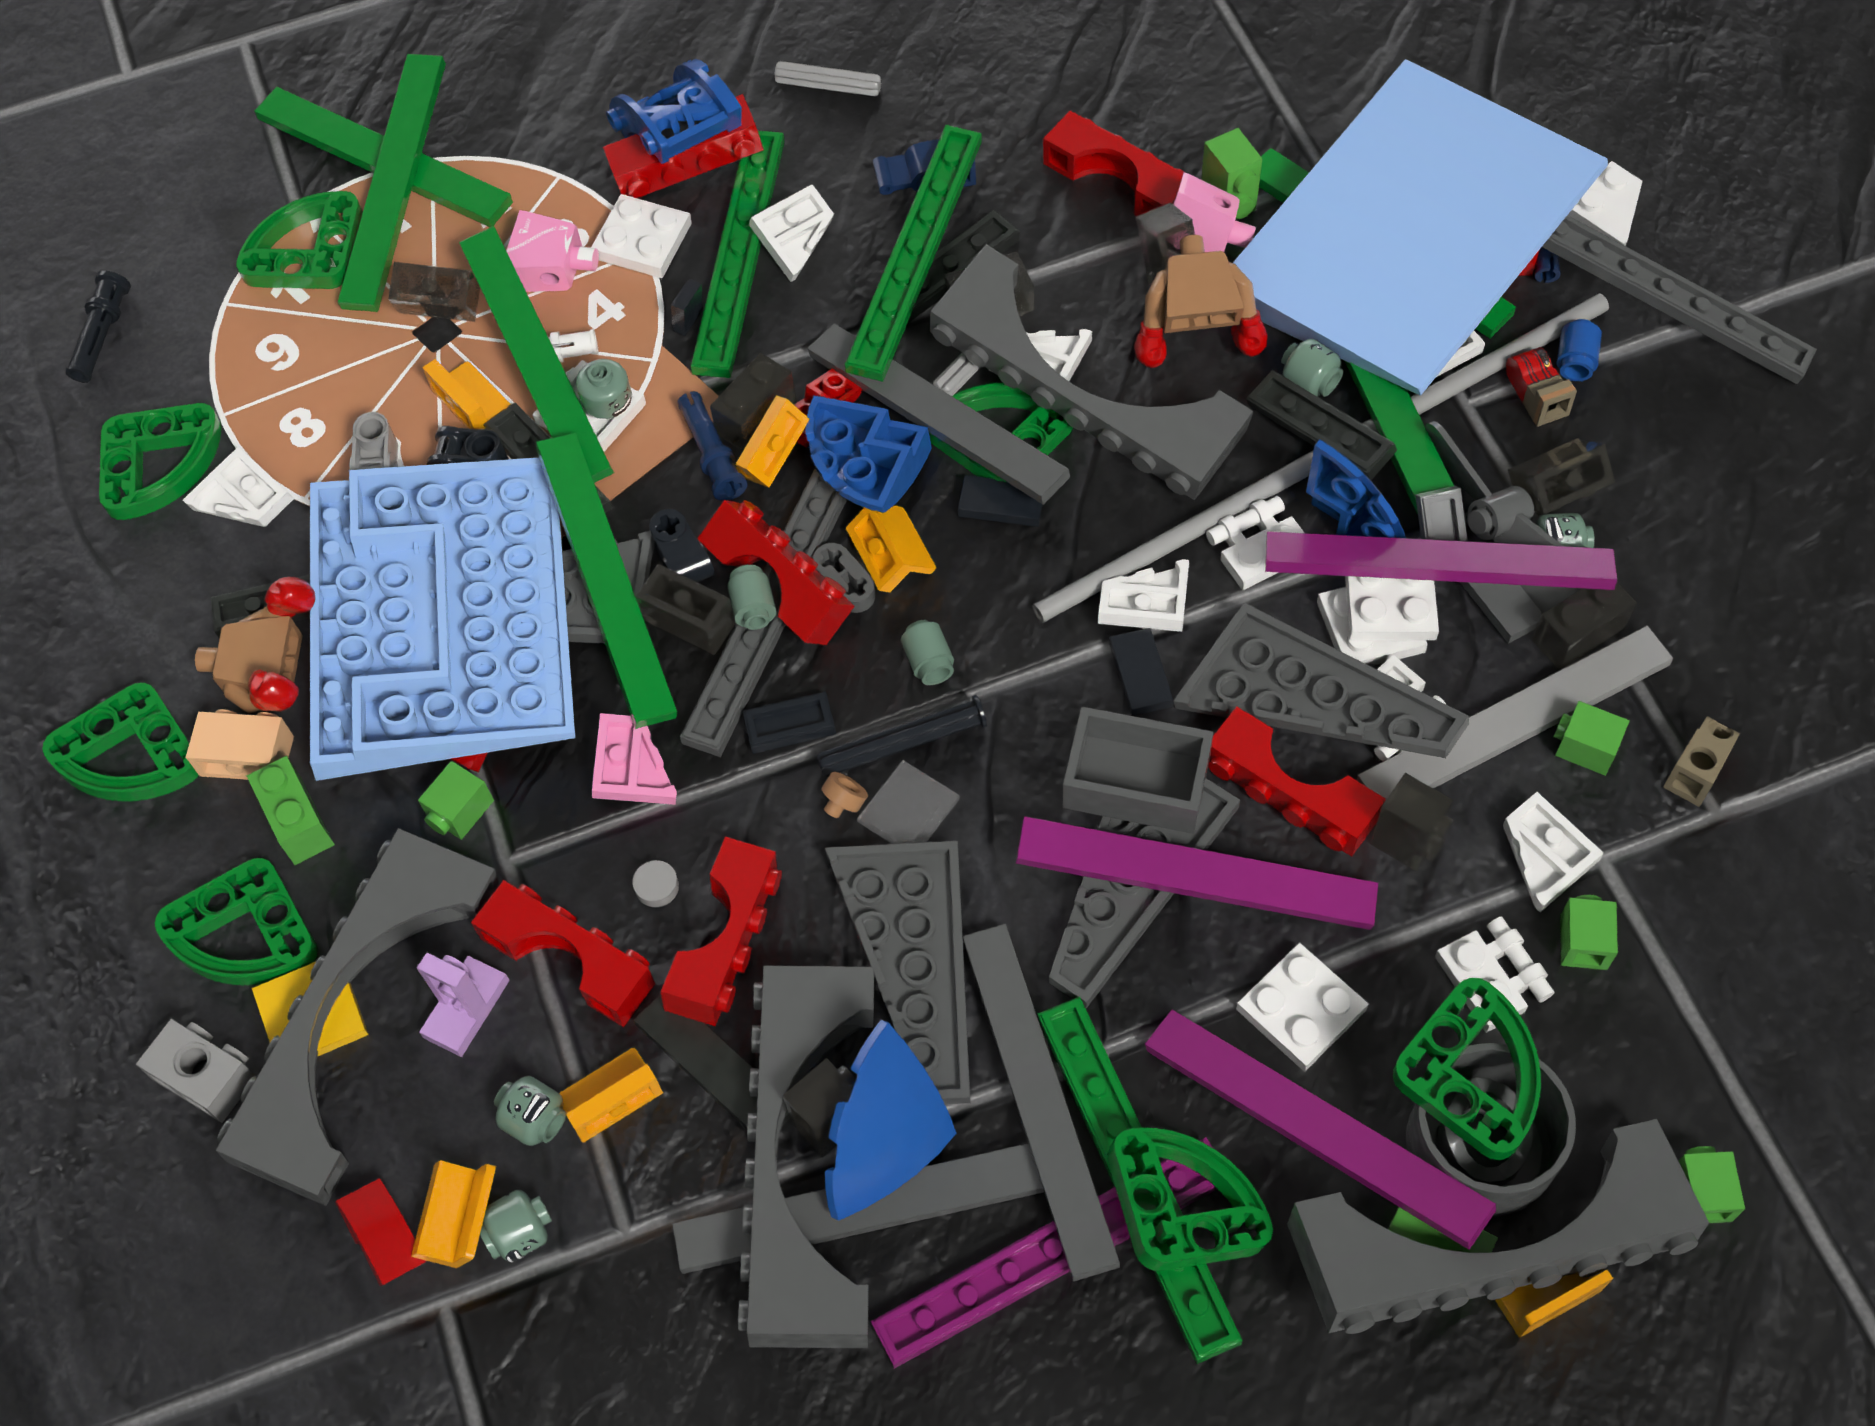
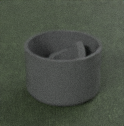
M1482 1043L1468 1046L1451 1068L1512 1113L1516 1098V1075L1507 1045ZM1540 1059L1541 1091L1533 1123L1515 1153L1497 1167L1487 1168L1476 1163L1468 1154L1463 1139L1416 1103L1409 1116L1406 1130L1407 1151L1496 1204V1212L1492 1217L1510 1215L1534 1203L1548 1188L1565 1164L1574 1144L1576 1118L1571 1098L1559 1077ZM1453 1091L1444 1096L1443 1102L1449 1112L1455 1115H1464L1471 1110L1469 1099L1464 1094ZM1480 1108L1478 1114L1485 1115L1486 1112Z

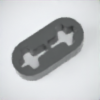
M826 543L820 546L813 555V559L818 564L816 570L824 577L832 578L843 586L846 590L844 596L855 606L851 612L858 613L868 610L875 601L874 581L871 576L841 544ZM829 559L833 563L839 561L841 572L838 573L832 565L825 567V561ZM850 582L856 590L863 589L864 594L858 596L855 592L849 594L848 583Z

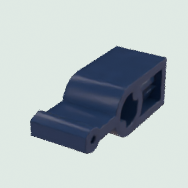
M939 139L913 144L906 150L904 155L887 158L879 156L873 159V167L880 194L888 195L893 191L912 188L917 192ZM975 160L963 187L976 185Z

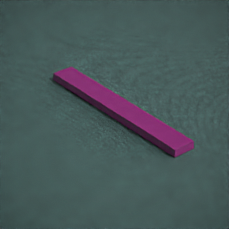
M1268 531L1266 536L1265 572L1615 590L1617 582L1613 549Z
M1025 816L1022 821L1016 864L1371 930L1375 923L1377 882Z
M1174 1010L1170 1011L1145 1043L1146 1050L1150 1054L1468 1250L1496 1212V1204Z
M1206 1137L1200 1140L1201 1142L1212 1147ZM1169 1159L1160 1162L1165 1178L1180 1209L1217 1190L1205 1177L1185 1165ZM1114 1187L1098 1196L1113 1244L1116 1246L1129 1239L1130 1235L1120 1200ZM1054 1221L872 1320V1327L894 1369L1068 1273L1070 1270Z

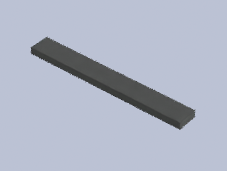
M1568 215L1542 246L1795 384H1798L1804 377L1817 350Z
M835 323L808 347L811 358L830 370L832 368L861 387L863 391L915 424L928 427L929 433L1044 505L1070 478L1067 467L893 359L883 382L846 373L845 362L856 337Z
M814 469L784 529V532L791 539L789 544L796 551L804 552L811 558H813L815 551L820 546L826 544L847 501L828 482L822 479L816 469ZM767 563L763 573L769 579L776 616L767 626L757 630H751L736 624L680 736L683 745L718 757L722 756L786 625L778 617L782 591L779 578L769 563Z
M1003 924L963 936V943L1072 1280L1074 1282L1120 1268V1262L1007 926Z
M1028 1143L926 1166L894 1192L867 1208L839 1221L831 1218L825 1189L787 1197L785 1201L801 1232L813 1245L1044 1193ZM744 1207L672 1223L679 1267L682 1274L741 1261L742 1252H751V1234H743Z

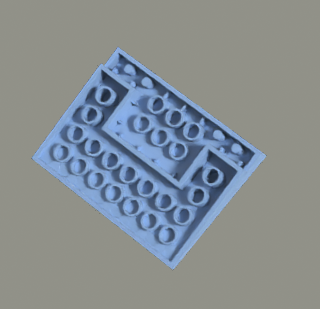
M1405 59L1233 263L1252 282L1256 309L1259 310L1263 323L1302 341L1310 338L1318 340L1337 353L1340 359L1351 362L1368 372L1421 396L1608 166L1607 158Z
M539 457L349 470V480L310 483V585L314 589L316 597L315 603L310 610V764L316 781L575 738L560 515Z

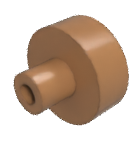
M832 772L822 786L823 793L830 799L824 810L834 818H839L844 809L858 812L868 797V793L859 783L838 772Z

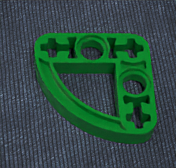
M331 191L306 196L279 208L265 218L248 236L236 261V267L245 284L261 288L334 289L342 286L363 213L356 195L347 191ZM338 213H343L342 218L344 221H341ZM321 218L314 250L271 249L280 238L291 230ZM335 235L347 236L340 244H328V241ZM330 258H333L336 267H331L332 261ZM302 264L298 272L293 274L284 273L285 268L289 265Z
M1004 383L980 385L963 390L952 396L976 412L991 408H1018L1032 411L1033 413L1012 434L1021 440L1025 438L1037 439L1041 443L1037 449L1047 456L1073 430V427L1066 422L1064 417L1063 421L1056 419L1061 416L1052 409H1044L1038 406L1030 395L1019 388H1011ZM1049 416L1055 419L1050 424ZM929 433L931 444L977 477L1005 481Z
M195 403L120 414L111 417L104 423L101 430L99 499L111 518L127 520L157 511L180 498L199 481L212 463L221 438L222 426L214 409L205 403ZM161 423L171 424L170 429L166 433L161 435L152 434L153 429ZM192 445L184 459L170 473L142 489L143 452ZM131 461V465L126 471L122 473L112 472L113 467L118 462ZM118 487H121L122 490L124 491V493L126 494V496H125V497H122V499H121V491L119 490Z
M135 683L54 730L43 742L42 750L44 756L69 784L86 794L105 800L141 801L160 797L190 784L199 776L186 759L189 740L156 690L146 683ZM144 699L146 706L139 710L136 703ZM123 710L128 718L123 720L118 712ZM103 719L114 720L113 727L103 735L93 733L94 727L99 721ZM157 727H171L167 738L160 742L150 741V735ZM84 733V735L89 739V742L84 744V741L79 735ZM136 733L159 770L137 776L115 777L97 774L81 766ZM68 744L70 752L63 755L61 748ZM176 750L185 764L179 770L168 755Z
M263 858L248 860L167 904L159 911L155 919V928L159 937L186 967L205 978L220 983L260 985L314 963L317 958V944L282 877L270 861ZM261 873L264 884L256 887L253 877ZM239 885L241 887L240 890L245 896L240 898L233 887ZM219 893L229 894V903L223 910L218 912L208 910V903L213 896ZM277 905L287 906L288 913L284 920L277 924L266 923V914L272 907ZM196 907L205 917L200 921L197 919V915L193 911V909ZM251 911L273 955L255 960H228L204 953L191 945V943ZM181 917L183 929L176 932L173 921ZM289 933L300 945L299 950L301 953L294 957L290 954L291 949L283 937Z
M1472 977L1464 979L1454 988L1400 1054L1393 1069L1395 1085L1404 1095L1490 1159L1502 1160L1515 1153L1528 1133L1537 1112L1541 1091V1071L1533 1038L1524 1020L1511 1002L1498 989L1481 978ZM1475 994L1483 998L1481 1007L1476 1006L1464 1022L1458 1015L1463 1010L1467 997L1472 998ZM1489 1020L1503 1037L1515 1068L1516 1098L1512 1113L1451 1068ZM1439 1026L1452 1028L1458 1035L1459 1044L1453 1048H1442L1433 1040L1432 1030ZM1427 1052L1433 1059L1425 1070V1079L1419 1077L1415 1081L1410 1080L1407 1077L1410 1070L1409 1067L1415 1068ZM1453 1091L1464 1094L1469 1099L1471 1110L1464 1115H1455L1449 1112L1443 1102L1444 1096ZM1481 1108L1486 1114L1482 1122L1479 1121L1474 1130L1469 1124L1474 1121ZM1501 1125L1507 1129L1505 1135L1507 1141L1500 1140L1495 1144L1489 1140L1492 1132L1489 1128L1495 1130Z
M1131 1128L1122 1131L1110 1145L1107 1155L1112 1177L1134 1252L1139 1262L1146 1268L1153 1271H1165L1249 1257L1258 1254L1271 1240L1273 1234L1272 1222L1259 1194L1246 1176L1230 1160L1207 1144L1170 1130ZM1127 1145H1129L1131 1152L1140 1153L1141 1156L1136 1163L1131 1155L1123 1154L1122 1151ZM1159 1157L1185 1165L1205 1177L1226 1197L1233 1208L1176 1216ZM1136 1170L1138 1176H1135L1134 1178L1130 1179V1177ZM1144 1188L1154 1194L1157 1201L1156 1209L1145 1210L1141 1208L1134 1200V1190ZM1158 1219H1161L1158 1225L1154 1228L1153 1222H1155ZM1244 1222L1247 1229H1255L1257 1232L1253 1239H1251L1249 1233L1234 1234L1230 1240L1228 1233L1237 1231ZM1203 1227L1208 1229L1215 1238V1248L1204 1249L1199 1247L1193 1239V1228ZM1155 1235L1159 1243H1167L1169 1247L1163 1255L1158 1247L1151 1248L1149 1244Z

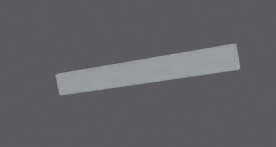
M1646 626L1469 717V725L1446 758L1403 751L1359 774L1357 781L1386 798L1382 812L1383 815L1558 724L1563 713L1572 716L1578 701L1593 706L1670 666L1673 657L1651 629Z

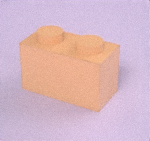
M225 709L216 710L215 713L198 712L186 759L201 777L248 780L247 775L286 755L289 758L294 736L282 717L272 713L260 712L256 715H242Z

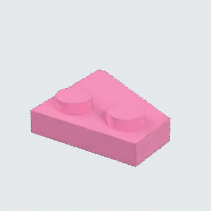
M600 713L592 798L676 805L677 791L674 785H671L664 770V762L661 755L651 741V733L648 726L635 729L631 716Z

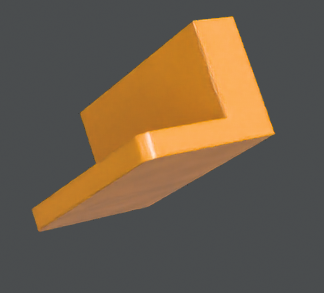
M436 359L422 367L432 392L468 429H485L484 423L511 406L501 393L468 361L450 373Z
M776 395L735 464L738 473L743 474L750 481L770 488L810 419L788 399Z
M893 506L885 513L864 507L846 527L879 591L891 592L910 571L932 574L936 569V565L903 507Z
M631 1048L561 1091L560 1094L564 1103L563 1110L566 1111L567 1118L584 1143L663 1094V1091L648 1064H645L635 1048Z
M441 1160L435 1163L411 1257L453 1268H458L473 1260L496 1166L485 1164L474 1170Z
M1608 1269L1590 1277H1580L1578 1273L1563 1276L1558 1282L1545 1288L1537 1289L1532 1284L1518 1287L1511 1294L1495 1299V1301L1520 1338L1602 1292L1613 1280V1277Z

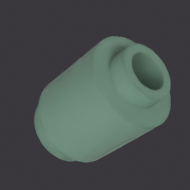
M744 565L733 570L727 587L735 622L751 630L767 626L776 616V608L768 576L756 565Z
M919 620L910 624L900 641L914 675L921 679L925 685H936L944 682L954 672L952 666L954 658L939 624L928 622L927 620Z

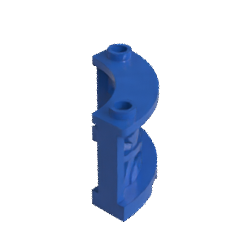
M694 59L678 65L673 74L674 84L661 89L650 97H645L635 102L625 94L615 96L610 101L606 116L615 132L621 131L625 138L636 133L640 136L648 154H655L660 163L664 164L669 161V158L725 130L730 132L740 127L742 107L723 80L717 74L710 77L707 74L709 72L707 64L699 59ZM678 121H686L689 128L680 132ZM667 128L672 129L674 132V136L668 139L661 134Z

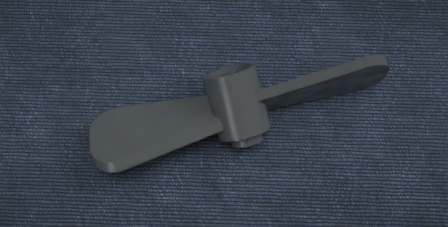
M1436 421L1426 424L1425 428L1447 472L1475 500L1468 508V525L1476 536L1483 540L1493 539L1495 543L1563 546L1532 521L1534 516L1533 501L1523 488L1511 486L1492 494L1446 430ZM1520 585L1544 616L1563 610L1585 589Z

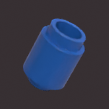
M1577 319L1567 323L1561 329L1557 366L1560 369L1561 376L1570 381L1587 380L1598 367L1602 331L1591 321Z

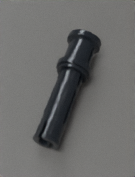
M100 271L97 273L95 292L93 297L87 299L84 306L88 316L78 338L69 366L65 371L69 378L77 382L88 383L91 380L93 369L103 347L110 324L118 321L121 315L119 306L123 295L128 294L131 288L130 282L125 277L112 271Z

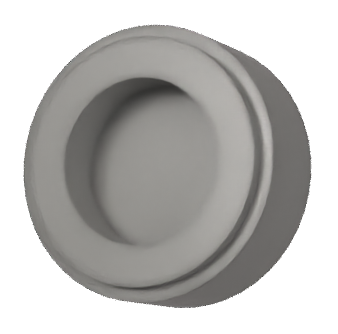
M655 860L649 861L637 869L633 877V888L637 898L643 904L649 907H662L676 897L679 890V881L675 870L668 863Z

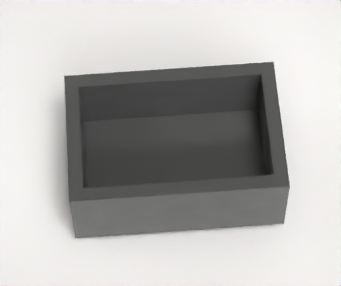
M1081 707L1063 783V808L1194 834L1214 732Z

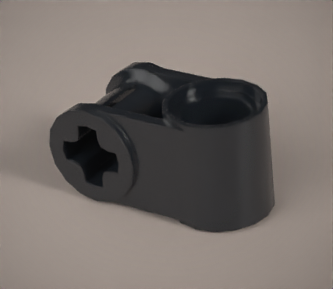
M442 426L435 433L437 445L434 455L428 458L427 465L508 460L509 458L498 434L493 430Z
M665 509L657 512L650 520L649 527L655 541L656 552L675 590L679 592L715 575L714 568L700 541H697L681 512L674 509Z

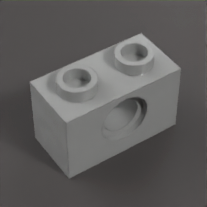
M170 1019L136 1065L152 1080L223 1123L241 1099L247 1082L255 1076L245 1066L249 1058L227 1043L222 1049L210 1043L214 1037L193 1022H190L185 1028ZM207 1060L205 1067L200 1072L192 1074L194 1067L199 1062Z

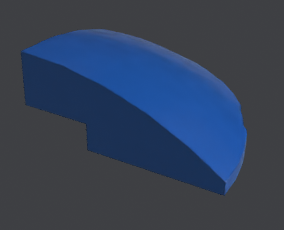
M814 396L809 406L807 417L810 420L806 425L805 432L807 441H809L811 460L822 479L828 482L842 497L867 509L885 513L893 507L912 485L932 449L928 427L890 420L888 409L820 396Z
M1319 439L1314 446L1306 493L1312 496L1311 504L1339 521L1336 535L1406 538L1399 519L1372 481L1346 456Z
M880 1020L870 1033L853 1062L851 1070L857 1074L852 1093L848 1102H838L836 1104L831 1122L829 1138L837 1144L835 1167L825 1171V1190L831 1218L838 1221L867 1208L894 1192L929 1164L956 1135L950 1114L925 1068L890 1023Z

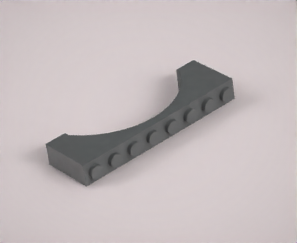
M986 244L931 310L930 332L935 339L945 346H953L961 351L974 365L986 367L994 372L1005 385L1011 388H1019L1027 393L1038 406L1044 409H1052L1060 414L1071 427L1080 431L1085 430L1096 437L1107 450L1112 452L1118 451L1129 458L1140 471L1152 473L1162 479L1173 492L1179 495H1187L1195 500L1247 431L1253 410L1220 390L1214 397L1194 403L1176 406L1145 407L1109 401L1073 385L1058 374L1042 358L1031 343L1022 325L1014 295L1019 264Z
M399 828L392 841L386 840L381 846L377 855L376 862L378 865L370 879L365 878L360 883L355 895L356 904L348 917L344 916L338 922L333 933V945L327 955L320 956L314 964L310 975L312 982L304 996L299 995L293 1001L288 1012L289 1022L281 1036H275L269 1043L264 1056L266 1063L258 1077L254 1076L247 1082L241 1095L242 1105L234 1119L229 1118L224 1123L217 1137V1144L219 1146L216 1151L227 1163L324 1206H327L349 1165L343 1154L333 1149L328 1139L320 1115L316 1092L317 1048L325 1021L333 1004L346 984L350 983L378 955L398 942L423 930L469 918L473 920L499 886L494 868Z
M764 966L763 982L754 983V1010L762 1011L761 1025H752V1053H760L759 1068L750 1069V1097H758L757 1113H748L747 1140L748 1142L756 1143L755 1158H746L745 1187L754 1188L753 1205L744 1204L743 1234H751V1252H742L741 1282H749L748 1300L739 1301L738 1329L739 1331H747L749 1347L868 1348V1285H856L834 1269L814 1249L801 1232L788 1209L780 1187L777 1173V1152L785 1113L807 1075L841 1041L861 1028H873L874 967Z
M1654 1119L1613 1129L1600 1151L1605 1160V1165L1594 1200L1577 1219L1560 1232L1541 1242L1519 1249L1495 1253H1468L1445 1250L1418 1243L1382 1227L1359 1213L1345 1202L1342 1192L1295 1202L1287 1226L1328 1333L1345 1330L1348 1334H1356L1371 1328L1375 1322L1393 1318L1394 1322H1405L1419 1316L1423 1310L1440 1307L1442 1311H1450L1465 1305L1469 1299L1486 1295L1487 1299L1495 1300L1511 1294L1518 1287L1530 1284L1537 1289L1545 1288L1555 1284L1563 1276L1578 1273L1580 1277H1590L1602 1272L1608 1265L1624 1262L1625 1266H1635L1649 1260L1653 1254L1669 1251L1671 1255H1680L1694 1249L1698 1245L1697 1240L1708 1226L1709 1221L1658 1120Z

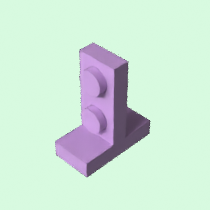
M426 953L419 963L417 970L439 1002L419 1033L424 1039L462 1057L510 980L505 973L470 956H467L462 963L449 955H445L441 960Z

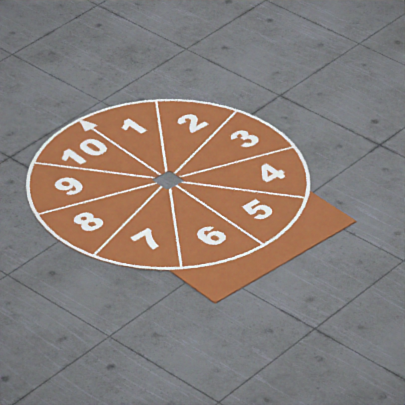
M480 156L434 158L511 194L512 205L494 225L506 250L519 210L573 223L577 226L582 247L591 248L614 207L595 191L574 179L550 169L522 161ZM374 173L355 178L328 192L347 191L356 195L363 211ZM411 191L378 312L342 310L338 304L342 286L334 289L251 287L245 284L240 273H238L219 309L212 333L209 354V375L214 405L221 424L235 449L239 446L282 486L294 500L309 507L310 483L349 480V462L352 456V428L355 420L364 413L378 412L388 420L398 442V467L427 465L428 458L434 455L437 445L435 433L439 427L453 426L468 429L430 388L422 367L434 359L449 373L464 362H470L511 405L516 402L535 422L533 413L538 408L459 242L490 227ZM338 213L341 221H344L342 218L343 213ZM321 218L291 230L280 238L271 249L314 250ZM335 235L328 241V244H340L347 236ZM330 258L332 261L331 267H336L333 258ZM598 261L596 271L576 270L572 287L567 291L527 292L548 337H550L551 332L559 331L560 335L590 331L591 329L595 330L598 354L564 358V362L561 364L567 376L582 360L589 363L598 359H611L620 363L626 370L630 387L642 393L645 397L646 405L604 452L614 474L594 484L610 501L693 438L682 411L677 405L678 399L683 394H687L692 405L694 402L690 392L700 393L712 422L731 409V406L696 375H692V372L662 346L664 302L659 277ZM291 264L285 268L284 273H296L301 269L302 264ZM443 313L462 333L433 353L412 333L436 314ZM574 344L564 345V346H560V347H553V348L569 347V346H574ZM539 426L549 438H552L548 430ZM560 518L561 539H562L564 536H566V532H565V530H564V527H563V524H562V521H561V518Z

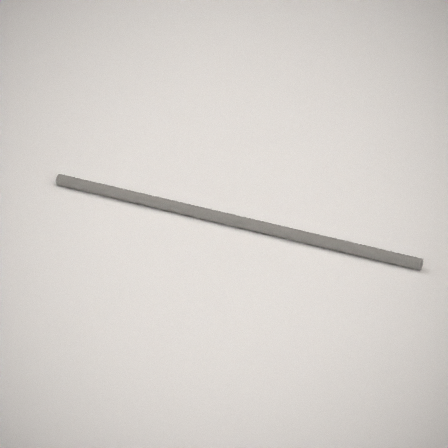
M1600 293L1427 387L1421 396L1418 394L1411 396L1418 414L1424 413L1505 368L1509 357L1543 347L1560 337L1562 327L1567 323L1577 319L1590 321L1608 311L1609 303L1606 297ZM1372 418L1362 423L1378 433ZM1313 451L1033 604L1036 617L1041 623L1048 621L1100 592L1104 580L1119 576L1127 577L1205 534L1206 531L1218 526L1220 519L1228 515L1236 517L1248 510L1250 504L1260 499L1266 500L1308 477Z

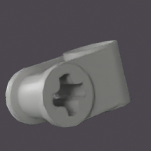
M367 412L359 416L352 428V456L350 457L349 470L398 467V442L385 416L378 412Z

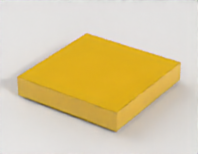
M316 962L252 988L269 1042L275 1036H281L289 1022L288 1012L293 1001L299 995L304 996L312 982L310 975ZM351 983L346 984L325 1021L318 1043V1056L369 1035Z

